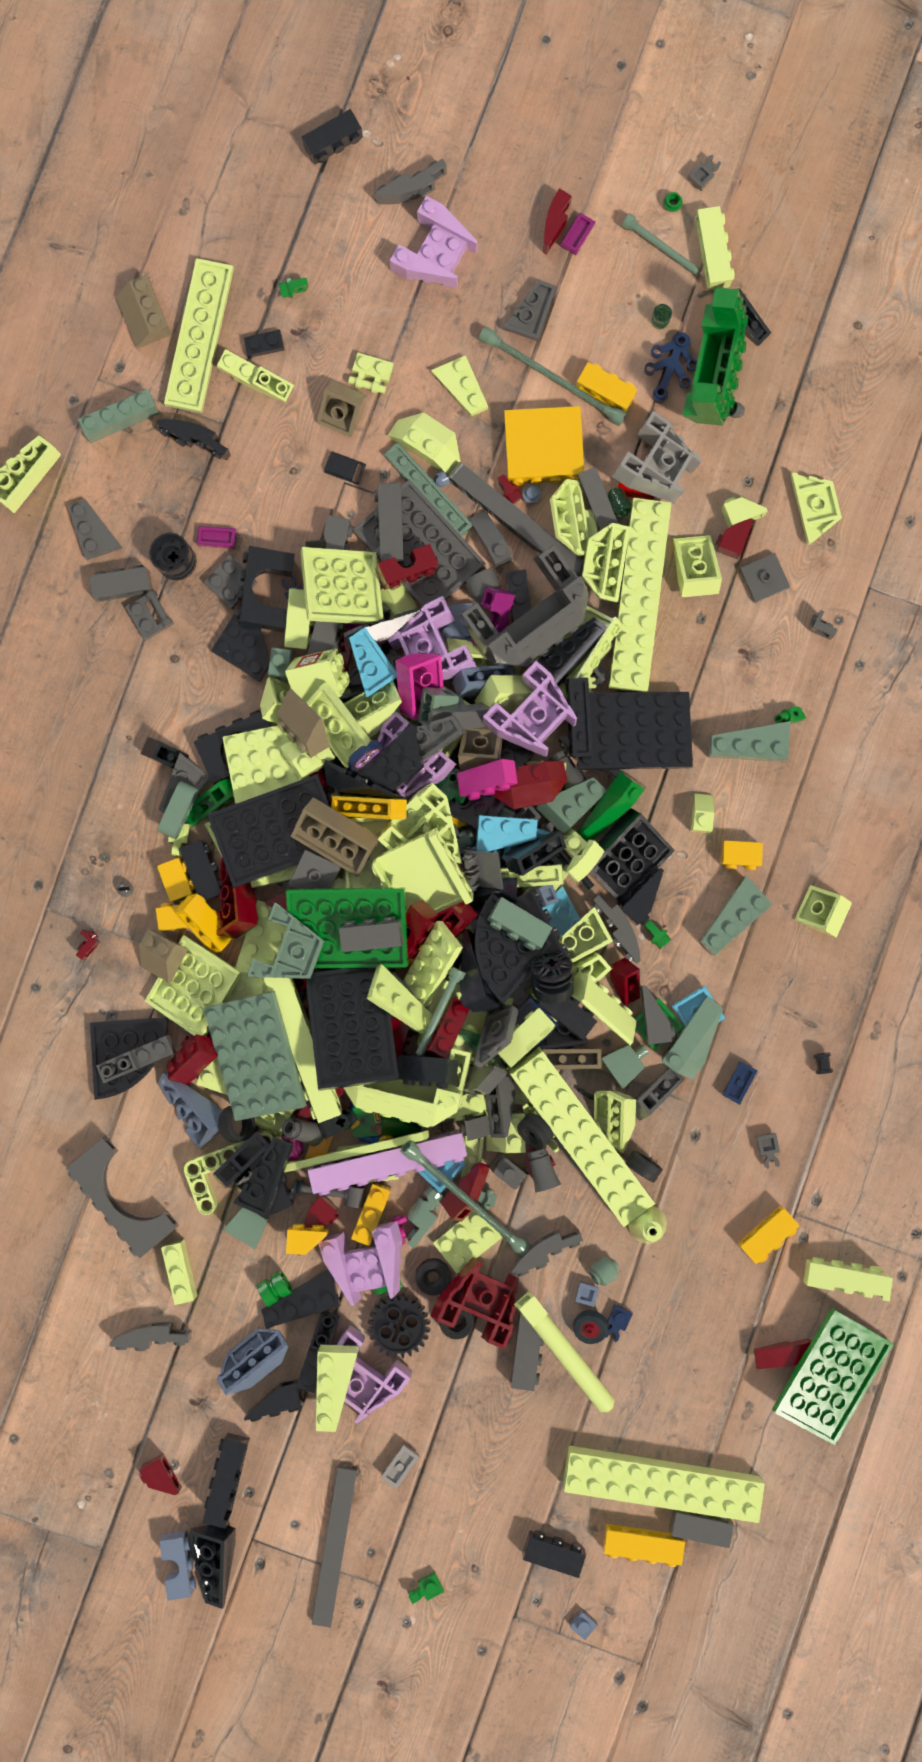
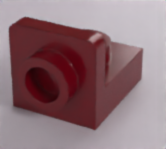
M90 929L89 931L82 930L80 932L88 940L87 942L83 941L77 948L78 953L76 956L81 960H86L101 943L97 940L98 935Z

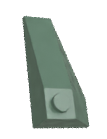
M707 996L664 1052L661 1062L676 1073L694 1079L705 1064L723 1007Z

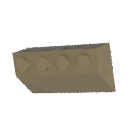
M314 797L303 809L291 835L295 840L357 877L379 843V836Z

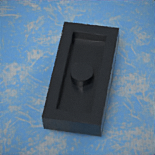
M280 329L243 337L248 358L285 350Z

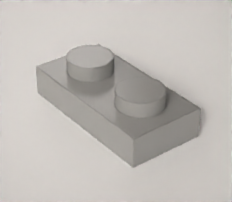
M403 1443L381 1474V1478L397 1489L418 1460L419 1454Z

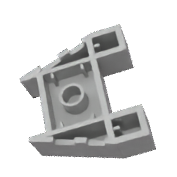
M653 411L637 434V437L652 446L649 454L643 462L628 451L612 477L628 488L675 503L685 491L677 485L684 470L686 469L692 474L702 460L694 450L691 451L685 445L684 438L674 432L672 424Z

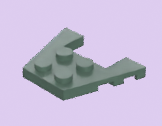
M274 903L268 920L287 926L286 933L274 965L272 966L253 959L247 976L311 979L325 941L280 905Z

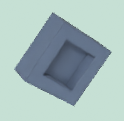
M546 885L534 890L535 892L538 891L543 900L540 903L542 908L559 901L553 885Z
M580 1281L575 1302L594 1307L599 1286Z
M581 1610L570 1623V1628L584 1640L597 1627V1622L584 1610Z

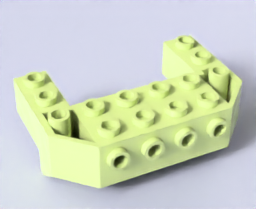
M453 1046L449 1059L459 1061L456 1085L448 1084V1088L436 1087V1083H431V1087L420 1086L419 1082H415V1085L403 1084V1080L345 1087L344 1089L354 1106L360 1108L361 1111L368 1113L376 1112L384 1117H396L403 1122L410 1123L412 1121L423 1127H433L458 1111L473 1051Z

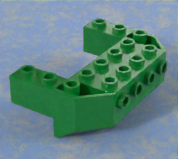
M715 288L712 305L706 304L701 325L703 337L691 393L686 395L682 414L683 417L695 423L723 426L730 414V409L735 404V396L733 395L734 390H737L739 385V378L737 376L738 371L741 372L743 360H741L742 353L746 352L745 327L748 323V315L745 314L746 307L743 306V297L740 296L739 289Z

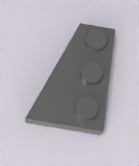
M179 753L159 806V810L162 813H165L180 781L200 790L209 779L205 772L181 753Z

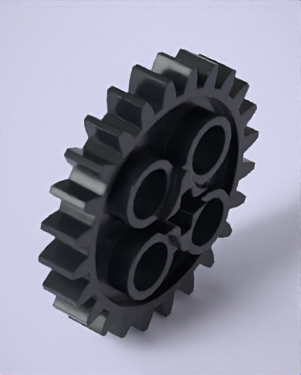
M404 1293L401 1298H398L396 1294L392 1300L387 1295V1302L380 1299L381 1307L375 1305L374 1310L376 1312L370 1313V1316L374 1318L368 1320V1324L373 1325L368 1328V1332H373L370 1340L376 1339L374 1347L380 1345V1353L383 1350H387V1357L391 1352L395 1359L398 1353L401 1354L402 1359L406 1352L411 1357L413 1349L417 1353L419 1352L418 1345L425 1346L422 1339L428 1340L429 1338L425 1333L430 1332L431 1329L426 1326L431 1323V1320L425 1319L429 1313L422 1312L425 1308L424 1305L418 1307V1299L412 1302V1295L405 1299ZM391 1309L398 1310L399 1315L397 1317L390 1316L389 1311ZM407 1310V1313L403 1319L402 1327H400L396 1340L392 1342V1337L394 1336V1333L396 1331V1325L399 1324L403 1311ZM413 1316L417 1319V1323L409 1324L407 1318ZM384 1327H389L392 1333L384 1335L381 1330ZM407 1335L410 1340L404 1343L400 1341L399 1337Z

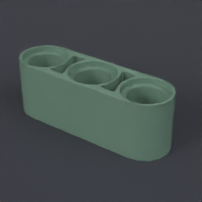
M182 781L178 783L160 821L158 832L175 840L178 838L197 798L198 788Z

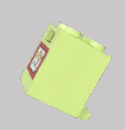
M337 648L294 658L285 671L291 689L306 703L324 683H328L335 694L341 697L350 682L349 674L347 671L345 672L343 667V657L339 654Z

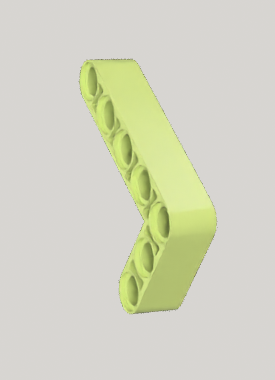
M269 1131L259 1133L262 1137H270L271 1141L275 1136ZM246 1141L235 1142L196 1157L184 1166V1174L201 1214H211L218 1205L207 1173L217 1170L229 1159L226 1156V1150H232L235 1153ZM208 1157L216 1159V1166L209 1165ZM190 1164L198 1166L199 1170L197 1173L191 1172ZM197 1182L204 1183L205 1191L197 1189ZM204 1200H209L212 1203V1209H206L203 1206Z

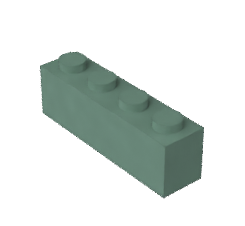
M146 389L78 419L85 437L90 443H94L160 413L151 393Z

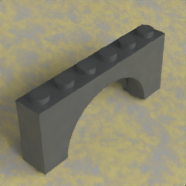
M105 1136L66 1169L69 1171V1177L73 1181H77L81 1186V1192L92 1199L94 1208L97 1211L101 1210L105 1215L104 1219L107 1224L114 1226L117 1230V1236L122 1241L127 1242L130 1246V1252L134 1256L141 1258L175 1230L179 1224L168 1211L155 1217H137L124 1211L114 1201L107 1185V1170L112 1157L118 1152V1149Z

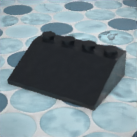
M630 808L598 842L604 853L588 874L623 906L675 850L641 813Z

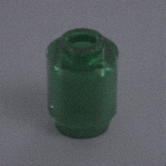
M622 488L611 489L607 496L614 514L618 515V517L628 515L631 512V503Z

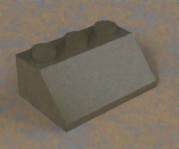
M147 274L129 281L116 295V299L136 348L138 349L171 336L172 334Z
M292 689L288 690L276 714L279 721L277 723L278 728L282 733L285 732L292 743L295 742L302 753L305 752L312 758L330 747L322 718Z

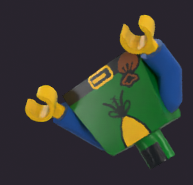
M352 1102L350 1103V1108L348 1109L355 1112L357 1120L354 1125L345 1130L351 1129L353 1137H357L359 1141L368 1144L384 1141L392 1137L381 1135L383 1119L380 1113L364 1112L360 1108H356Z

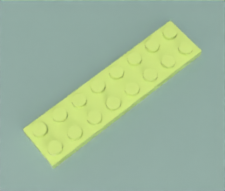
M196 258L165 396V406L201 414L203 412L234 272L232 265Z

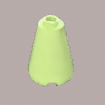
M652 1206L630 1222L628 1227L631 1235L637 1241L650 1244L663 1237L667 1228V1221L664 1213L656 1206Z

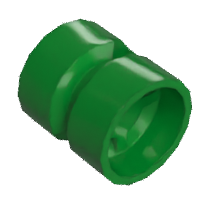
M281 1270L273 1274L270 1280L265 1279L256 1285L261 1299L268 1307L279 1300V1296L286 1297L293 1292L289 1280Z

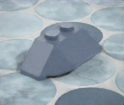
M258 1328L227 1353L221 1372L217 1377L225 1395L228 1396L253 1387L282 1363L288 1349V1344L280 1330Z

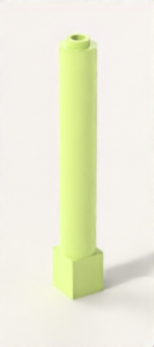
M527 1292L514 1306L533 1327L598 1411L609 1412L614 1406L615 1399L548 1316V1313L530 1292Z

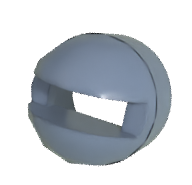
M444 470L439 471L435 475L434 482L437 486L444 487L450 484Z

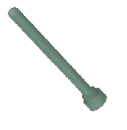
M629 213L621 225L627 231L634 230L695 275L699 273V268L639 225L633 214Z
M452 966L449 970L448 978L450 980L416 1051L419 1057L424 1055L456 984L463 980L466 974L458 968Z

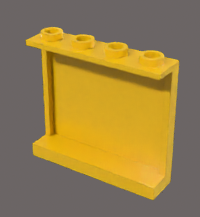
M580 406L504 410L508 480L512 485L519 486L526 482L537 485L544 481L560 483L561 480L567 479L579 481L577 474L584 472Z

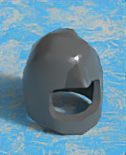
M488 568L466 580L468 591L478 604H482L486 587L500 589L494 568Z

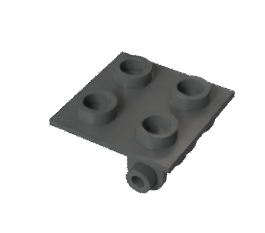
M464 849V857L462 858L465 864L464 872H466L465 877L468 878L467 883L472 892L476 891L477 887L503 890L498 853Z

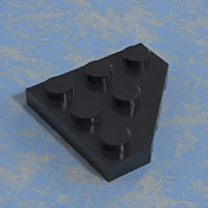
M235 612L211 652L260 682L269 669V659L262 630L260 628L238 625L239 619L235 618Z

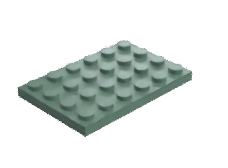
M275 991L203 1008L214 1048L218 1053L217 1059L235 1121L307 1106Z

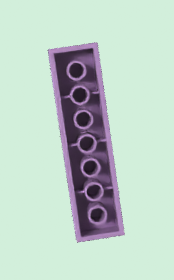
M462 1129L430 1136L428 1139L414 1142L426 1159L435 1167L443 1166L446 1161L450 1160L453 1163L463 1161L464 1157L467 1156ZM401 1145L311 1166L308 1169V1175L313 1194L318 1193L319 1196L329 1194L332 1189L337 1188L338 1191L349 1189V1186L352 1184L363 1186L373 1179H376V1182L388 1179L389 1175L395 1174V1177L406 1175L409 1170L414 1169V1172H420L426 1169L416 1161L406 1158L400 1152L403 1146Z

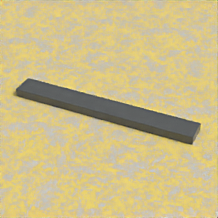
M338 1466L312 1625L331 1628L357 1475L356 1468Z

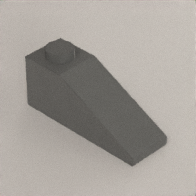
M485 510L470 518L469 521L472 523L495 570L511 562L513 554L487 511Z
M641 985L640 990L647 1044L672 1042V1037H675L674 1026H670L669 1020L647 986Z
M668 1068L634 1098L636 1099V1118L640 1121L650 1116L685 1080L682 1075Z
M506 1075L489 1095H485L491 1138L508 1137L516 1095L514 1079L511 1075Z

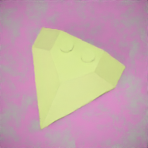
M433 782L419 790L407 802L406 820H390L378 837V840L390 850L437 828L456 863H462L447 795Z

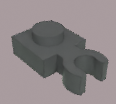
M713 155L707 158L706 165L700 162L687 177L700 191L714 178L715 174L713 172H716L720 167V161L716 165L711 164Z
M776 1133L756 1136L759 1155L766 1156L764 1159L765 1168L769 1169L770 1160H774L775 1166L779 1167L780 1162L774 1154L780 1153Z

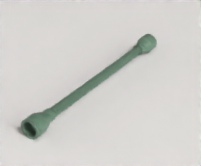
M485 326L481 331L478 340L487 345L501 348L518 360H522L526 365L528 364L534 370L536 369L542 375L565 389H569L573 394L575 393L581 399L601 410L612 423L617 426L622 424L627 413L620 408L611 407L608 404L604 405V403L590 396V394L575 385L573 386V384L571 385L567 380L565 381L559 375L506 344L489 327Z
M409 1140L402 1146L400 1152L406 1158L416 1161L419 1165L421 1164L441 1181L451 1192L506 1238V1241L516 1254L523 1256L528 1252L530 1248L529 1243L523 1238L510 1233L457 1185L443 1175L441 1171L426 1159L414 1142Z

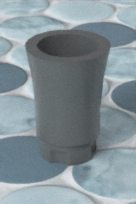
M565 750L549 758V761H564L567 764V781L562 787L563 791L587 781L581 772L577 770L576 765Z
M288 1118L282 1125V1133L285 1134V1137L292 1140H298L310 1146H317L324 1139L317 1119Z
M546 1148L527 1153L530 1160L529 1164L533 1175L535 1193L561 1185L550 1156L547 1155Z

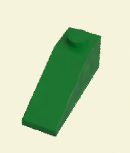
M231 778L219 781L195 800L187 817L191 827L208 818L207 814L222 809L234 800Z

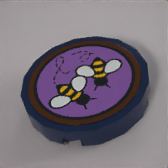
M370 741V746L365 747L364 745L358 748L349 757L348 767L352 771L361 769L383 750V746L379 741Z

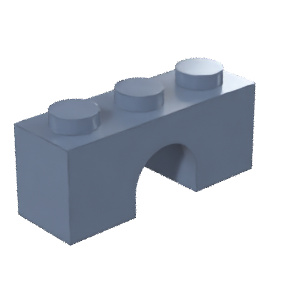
M186 1531L163 1534L159 1541L162 1561L172 1560L179 1567V1571L168 1573L165 1579L167 1601L191 1597L194 1589H196L195 1576L192 1577L194 1562L193 1557L189 1555V1537H187Z

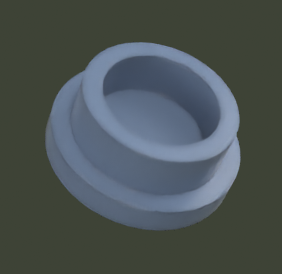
M536 485L526 486L522 493L524 501L529 504L537 503L541 498L540 488Z

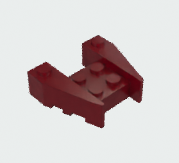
M472 1257L440 1294L430 1316L436 1321L452 1328L455 1327L462 1310L483 1318L488 1322L481 1338L505 1350L513 1332L512 1321L513 1313L515 1314L514 1303L519 1278L508 1273L503 1283L480 1273L479 1269L482 1262Z

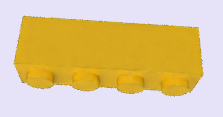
M332 796V809L347 817L406 820L407 800Z
M606 1523L602 1547L604 1554H607L610 1558H618L620 1556L626 1557L630 1561L640 1559L650 1564L660 1562L670 1567H676V1565L682 1566L685 1540L673 1537L671 1533Z

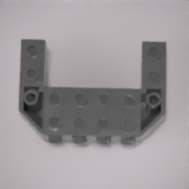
M555 545L547 548L533 559L555 591L500 633H498L478 603L472 604L457 615L491 664L526 668L534 662V658L538 655L541 657L547 653L551 645L560 643L564 639L563 636L576 631L579 628L578 625L585 621L588 590L583 578L575 576Z

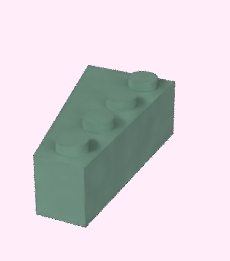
M790 721L712 735L708 743V757L785 762L788 760Z
M743 876L699 942L711 956H715L773 904L748 876Z

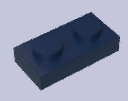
M739 1061L722 1095L740 1105L758 1070Z

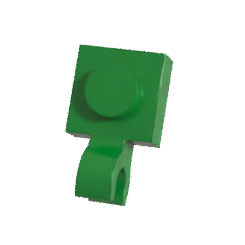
M436 1572L418 1580L420 1587L408 1592L410 1595L408 1597L411 1603L414 1604L423 1596L428 1601L443 1593L444 1588Z

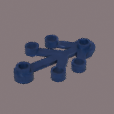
M676 333L671 342L662 346L655 345L651 349V356L656 359L660 358L663 353L673 350L670 357L656 363L649 362L644 367V373L648 376L667 367L660 386L656 387L652 394V398L656 403L666 401L668 396L667 386L674 370L679 379L680 388L688 389L690 387L691 379L685 375L678 359L680 353H682L687 363V371L694 372L696 370L697 360L692 358L688 349L690 337L686 333ZM683 339L684 343L680 344L678 340ZM657 349L660 351V353L655 354L653 351ZM689 363H693L695 367H689ZM647 367H652L653 371H648ZM686 380L688 385H683L682 381ZM663 391L664 395L660 396L657 392Z

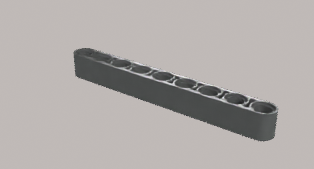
M459 462L447 476L451 484L483 510H486L488 514L538 554L555 545L575 576L582 577L584 561L464 464Z

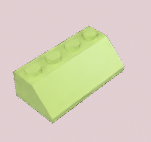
M579 971L573 978L574 991L572 995L631 1046L637 1022L631 1016L633 1012L625 1005L622 1008L619 1005L621 1001L613 994L610 997L607 994L609 990L602 984L599 986L595 984L597 979L590 973L585 975Z

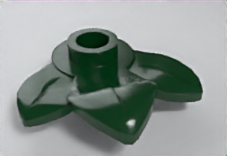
M453 768L444 780L435 785L447 795L448 801L454 798L462 804L466 797L460 796L457 773L462 771L458 768ZM453 774L456 775L455 781H452L451 776Z

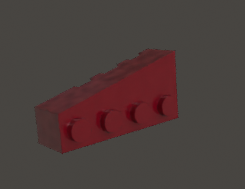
M221 858L220 882L223 883V887L219 892V900H222V911H218L221 928L217 929V936L237 939L258 925L255 888H252L251 882L233 888L224 860Z

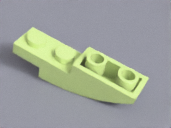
M226 349L217 364L218 369L234 377L233 379L239 383L285 403L294 387L293 384L261 366L257 367Z

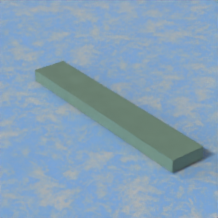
M398 442L384 453V457L406 481L410 479L461 536L465 535L473 527L466 516Z

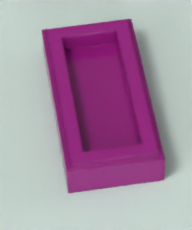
M579 212L560 243V247L576 256L595 226L596 221Z
M198 526V546L236 549L237 529Z

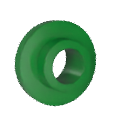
M676 192L667 194L663 202L665 209L669 212L678 211L683 203L682 197ZM674 201L676 205H672L670 202Z

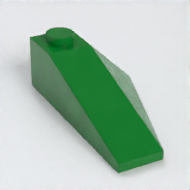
M620 771L580 828L578 834L586 841L595 840L638 801L647 787Z

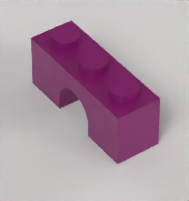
M486 587L481 605L492 611L490 621L498 633H500L508 624L515 595L507 590ZM472 638V639H471V642H472L473 644H475L476 646H478L477 643H476V642L474 641V639Z

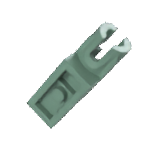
M431 1184L424 1191L427 1198L420 1196L409 1209L408 1219L418 1227V1229L414 1227L407 1236L410 1238L407 1244L413 1249L438 1219V1214L433 1210L437 1209L444 1195L439 1193Z

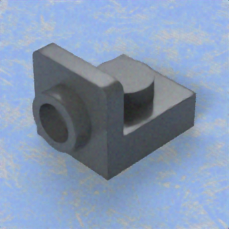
M820 610L817 614H813L809 622L812 625L809 631L831 640L835 636L837 628H834L833 624L820 621L824 611Z

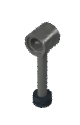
M295 1179L292 1186L294 1195L299 1193L301 1196L302 1192L313 1193L311 1185L304 1184V1180L300 1182V1180ZM350 1185L346 1191L332 1189L326 1196L345 1198L344 1205L363 1208L366 1187Z

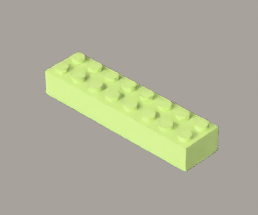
M263 977L261 983L264 990L268 989L269 992L275 991L294 1061L298 1068L299 1079L305 1086L303 1093L306 1101L310 1100L311 1102L310 1112L313 1119H317L318 1123L341 1115L342 1106L336 1090L318 1091L311 1024L293 978Z

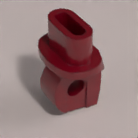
M504 474L498 477V483L504 491L503 496L514 504L523 497L518 485H512Z

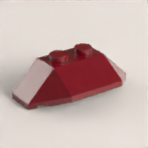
M546 761L515 767L518 784L510 786L509 790H496L495 794L491 796L512 809L553 802L567 781L564 761Z

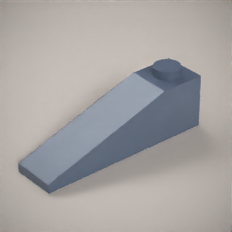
M163 1072L157 1084L168 1103L174 1104L178 1113L176 1114L178 1120L182 1119L187 1127L185 1132L199 1150L203 1149L220 1133L218 1119L222 1111L216 1104L186 1084L168 1080L167 1072Z

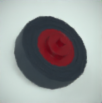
M586 1310L579 1313L574 1319L573 1331L580 1341L586 1344H596L606 1337L608 1323L601 1313Z

